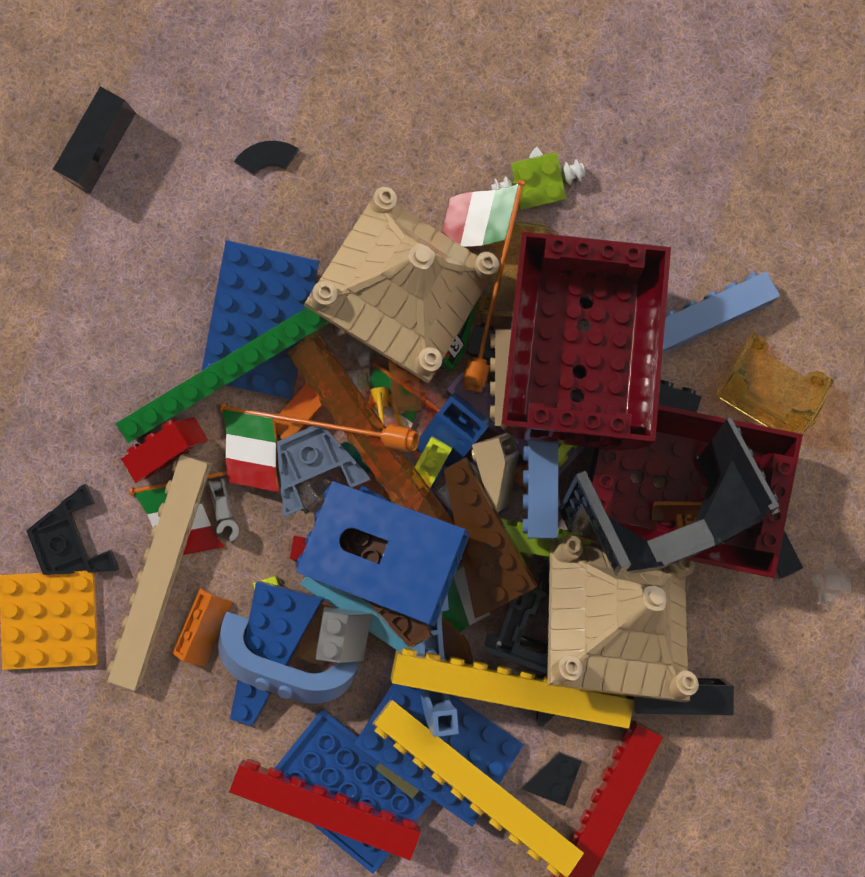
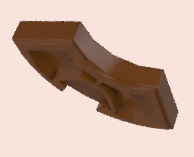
M442 617L443 647L447 659L450 660V657L464 659L466 664L473 663L472 652L465 636L460 634L452 622Z

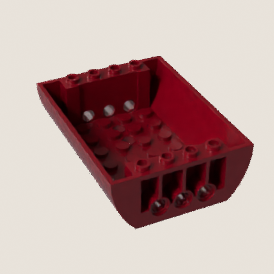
M522 231L501 427L505 432L522 440L619 451L639 449L655 442L671 247ZM583 298H588L592 301L593 306L589 309H584L580 306L579 301ZM580 321H586L590 325V330L582 332L578 329L577 324ZM577 367L583 368L586 376L582 379L574 377L573 369ZM573 391H580L584 396V400L578 403L574 402L570 394Z
M658 405L656 439L653 444L639 449L624 451L594 448L588 477L607 516L646 541L677 530L676 521L652 520L653 503L656 501L704 500V497L700 494V488L704 484L708 485L695 458L701 455L726 418ZM733 420L739 426L745 444L751 448L758 468L763 470L770 490L776 494L780 512L727 542L685 560L775 579L803 434ZM634 470H639L643 474V479L638 484L633 483L630 479L631 472ZM656 475H663L665 477L666 484L663 488H657L654 485L653 480ZM580 535V537L583 539L592 540Z

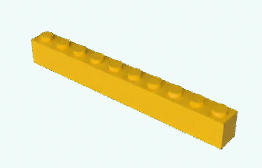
M403 648L402 651L396 650L390 677L393 684L628 729L630 726L635 700L629 695L547 685L548 675H544V678L535 677V673L529 671H521V674L511 672L512 669L503 666L492 669L488 668V664L477 661L471 665L464 663L465 660L461 658L450 657V660L441 659V655L427 652L425 656L417 654V650L411 648Z
M393 700L387 703L372 723L376 727L375 733L384 740L387 737L395 742L393 745L395 749L403 755L407 752L414 757L412 762L422 770L427 767L433 772L431 777L442 786L444 783H447L453 788L450 792L461 801L464 798L472 803L470 808L480 816L483 813L490 818L489 824L498 831H501L502 828L510 834L508 839L519 847L521 844L529 849L527 854L534 860L539 862L542 859L548 864L546 869L556 877L560 874L564 877L570 875L584 854L580 849L441 738L434 737L427 727Z

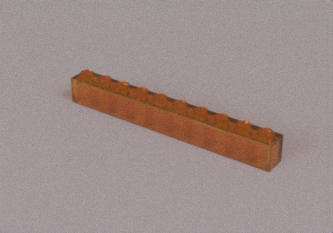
M318 333L305 337L288 352L293 365L304 375L306 383L314 389L319 396L321 404L333 416L336 425L382 433L384 428L386 429ZM344 431L348 442L357 449L363 463L372 470L376 481L385 488L392 503L455 525L452 518L403 451L386 449L380 437Z

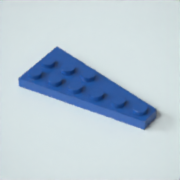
M257 581L245 637V646L259 657L287 666L299 646L308 625L314 619V614L325 598ZM237 680L230 720L250 726L254 725L264 709L271 692L258 690L254 686Z

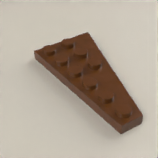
M466 457L444 469L455 526L470 532L462 554V560L473 613L476 619L536 588L538 584Z
M354 528L345 530L340 537V545L344 551L380 564L388 543L387 540ZM369 601L377 613L388 622L389 626L408 647L412 648L433 637L427 623Z

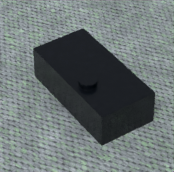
M100 86L53 170L65 180L91 194L136 114L126 100Z
M697 678L699 683L698 690L690 696V701L685 703L631 696L635 700L633 711L636 714L734 715V686L724 678Z

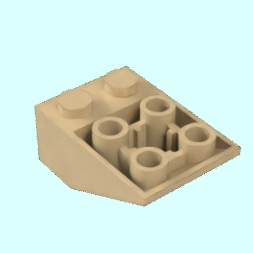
M508 433L488 437L472 445V457L479 468L478 478L497 512L510 505L519 459V450L515 437Z

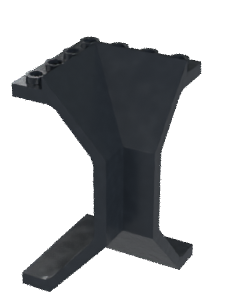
M731 417L724 421L701 455L695 458L708 483V490L694 523L646 541L607 516L586 471L576 474L559 508V512L569 532L600 542L616 576L656 571L727 542L780 511L776 494L770 490L763 470L758 468L751 448L745 444L739 426L734 423Z

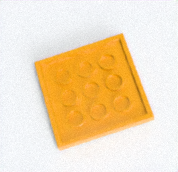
M75 571V573L43 575L42 573L0 575L2 670L99 664L95 572Z

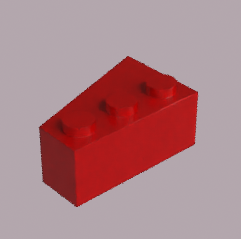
M195 417L176 422L172 419L161 426L163 430L159 433L155 431L144 438L146 442L141 445L139 443L126 450L128 454L122 457L121 460L135 483L146 480L172 464L171 462L180 457V455L188 454L190 449L196 445L209 441Z

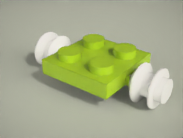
M552 152L511 162L514 182L511 183V180L506 176L504 181L500 183L494 179L491 191L517 185V181L524 180L526 186H523L519 201V208L523 210L566 199L563 180L571 185L572 179L576 178L579 182H582V177H585L583 163H578L577 159L574 160V165L570 166L567 162H564L561 170L557 152Z

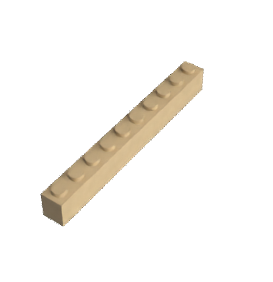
M187 454L180 455L174 461L172 471L175 473L172 481H168L165 489V494L168 495L165 503L160 505L158 511L160 520L158 526L155 525L151 532L150 538L153 539L151 548H147L144 554L143 561L146 562L144 570H141L137 576L136 584L139 585L136 593H133L130 598L129 606L131 610L129 616H125L121 627L124 629L122 638H118L114 648L117 654L115 660L110 662L107 674H110L109 683L133 691L141 686L212 466L211 462Z

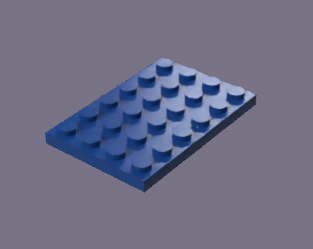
M226 240L201 371L305 309L304 303L316 284L320 260ZM305 337L226 385L291 400L294 394Z
M392 684L353 745L473 827L480 815L470 808L472 803L465 798L462 801L450 792L453 789L447 783H444L443 786L431 777L433 775L432 771L427 767L424 770L419 768L412 762L414 759L412 755L408 752L403 755L393 747L395 742L387 737L384 740L374 732L376 727L372 723L390 700H393L428 728L420 689ZM449 694L452 705L457 709L459 734L439 736V738L499 785L524 744L454 695Z
M324 708L317 714L275 767L281 770L285 776L291 778L292 776L301 777L309 785L319 784L326 787L328 792L333 794H346L350 797V800L357 803L359 801L367 802L373 806V809L382 811V809L389 810L395 814V817L402 820L410 818L416 821L432 801L431 798L421 791L411 799L375 769L379 762L353 745L358 735ZM314 825L372 874L375 873L390 854L389 852Z

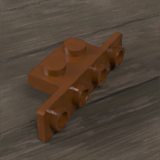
M656 501L653 503L652 520L676 521L677 529L695 522L703 501Z

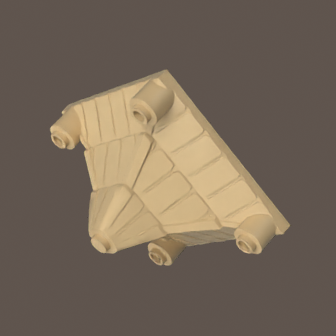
M381 187L375 191L371 201L319 282L314 286L304 306L426 383H429L441 366L444 356L490 278L497 271L499 263L494 254L483 252L477 256L423 220L418 219V217L396 204L397 195L391 188Z
M568 535L561 540H552L550 542L547 685L685 703L690 701V696L696 693L699 686L696 676L692 672L687 671L685 577L694 571V562L682 560L656 571L616 576L603 548L583 545L580 539L573 535Z

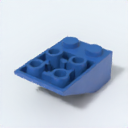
M455 392L420 435L416 450L422 454L432 436L453 447L444 463L448 468L464 458L492 421Z

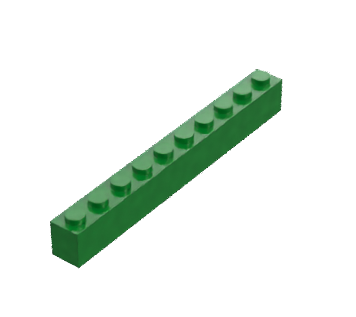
M305 308L115 424L126 442L130 443L328 324L329 321L310 309Z

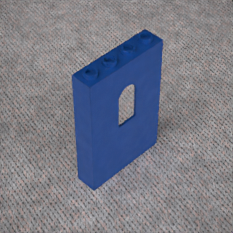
M332 481L331 485L325 490L322 508L315 515L316 523L314 528L307 535L306 548L297 560L296 572L435 627L470 532L464 528ZM354 528L387 540L388 543L380 564L344 551L340 545L342 533L347 529Z

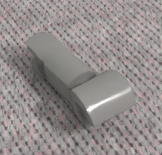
M220 478V481L211 482L210 480L208 484L216 520L221 522L217 527L216 535L222 534L225 528H230L232 534L229 536V543H232L237 539L239 527L234 521L230 520L232 512L224 479ZM223 490L224 496L215 498L214 491Z

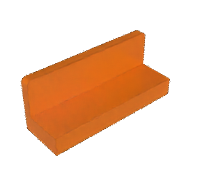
M313 375L278 415L311 421L336 392L317 375ZM274 419L276 433L281 439L302 431L306 426L305 424Z
M199 588L171 653L183 662L206 666L220 635L225 614L230 612L233 602L218 597L206 589Z

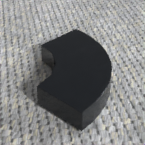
M263 141L246 148L237 156L234 163L252 175H255L260 169L267 166H279L287 169L299 149L282 141Z

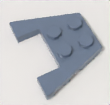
M312 426L277 441L284 517L305 509L296 488L297 484L338 466H341L351 488L371 480L370 476L327 428Z

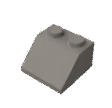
M324 606L316 659L336 663L363 661L371 613Z

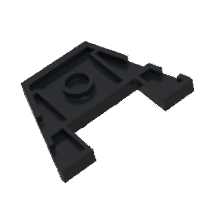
M87 484L77 488L73 494L66 497L61 504L48 512L27 530L43 575L75 573V571H87L90 573L119 570L112 550L91 558L88 557L73 518L72 512L95 504Z

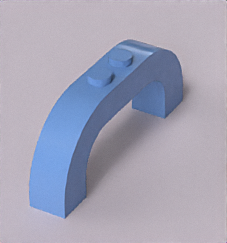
M448 595L435 627L428 624L433 637L416 645L417 654L426 656L427 652L441 655V659H444L442 612L449 610ZM420 689L424 715L431 734L434 737L459 734L457 709L452 705L449 694Z
M226 612L221 625L218 650L225 668L238 680L254 686L258 690L278 694L285 699L312 704L334 700L344 694L352 685L360 661L334 662L328 670L314 674L259 657L249 651L244 643L249 619Z

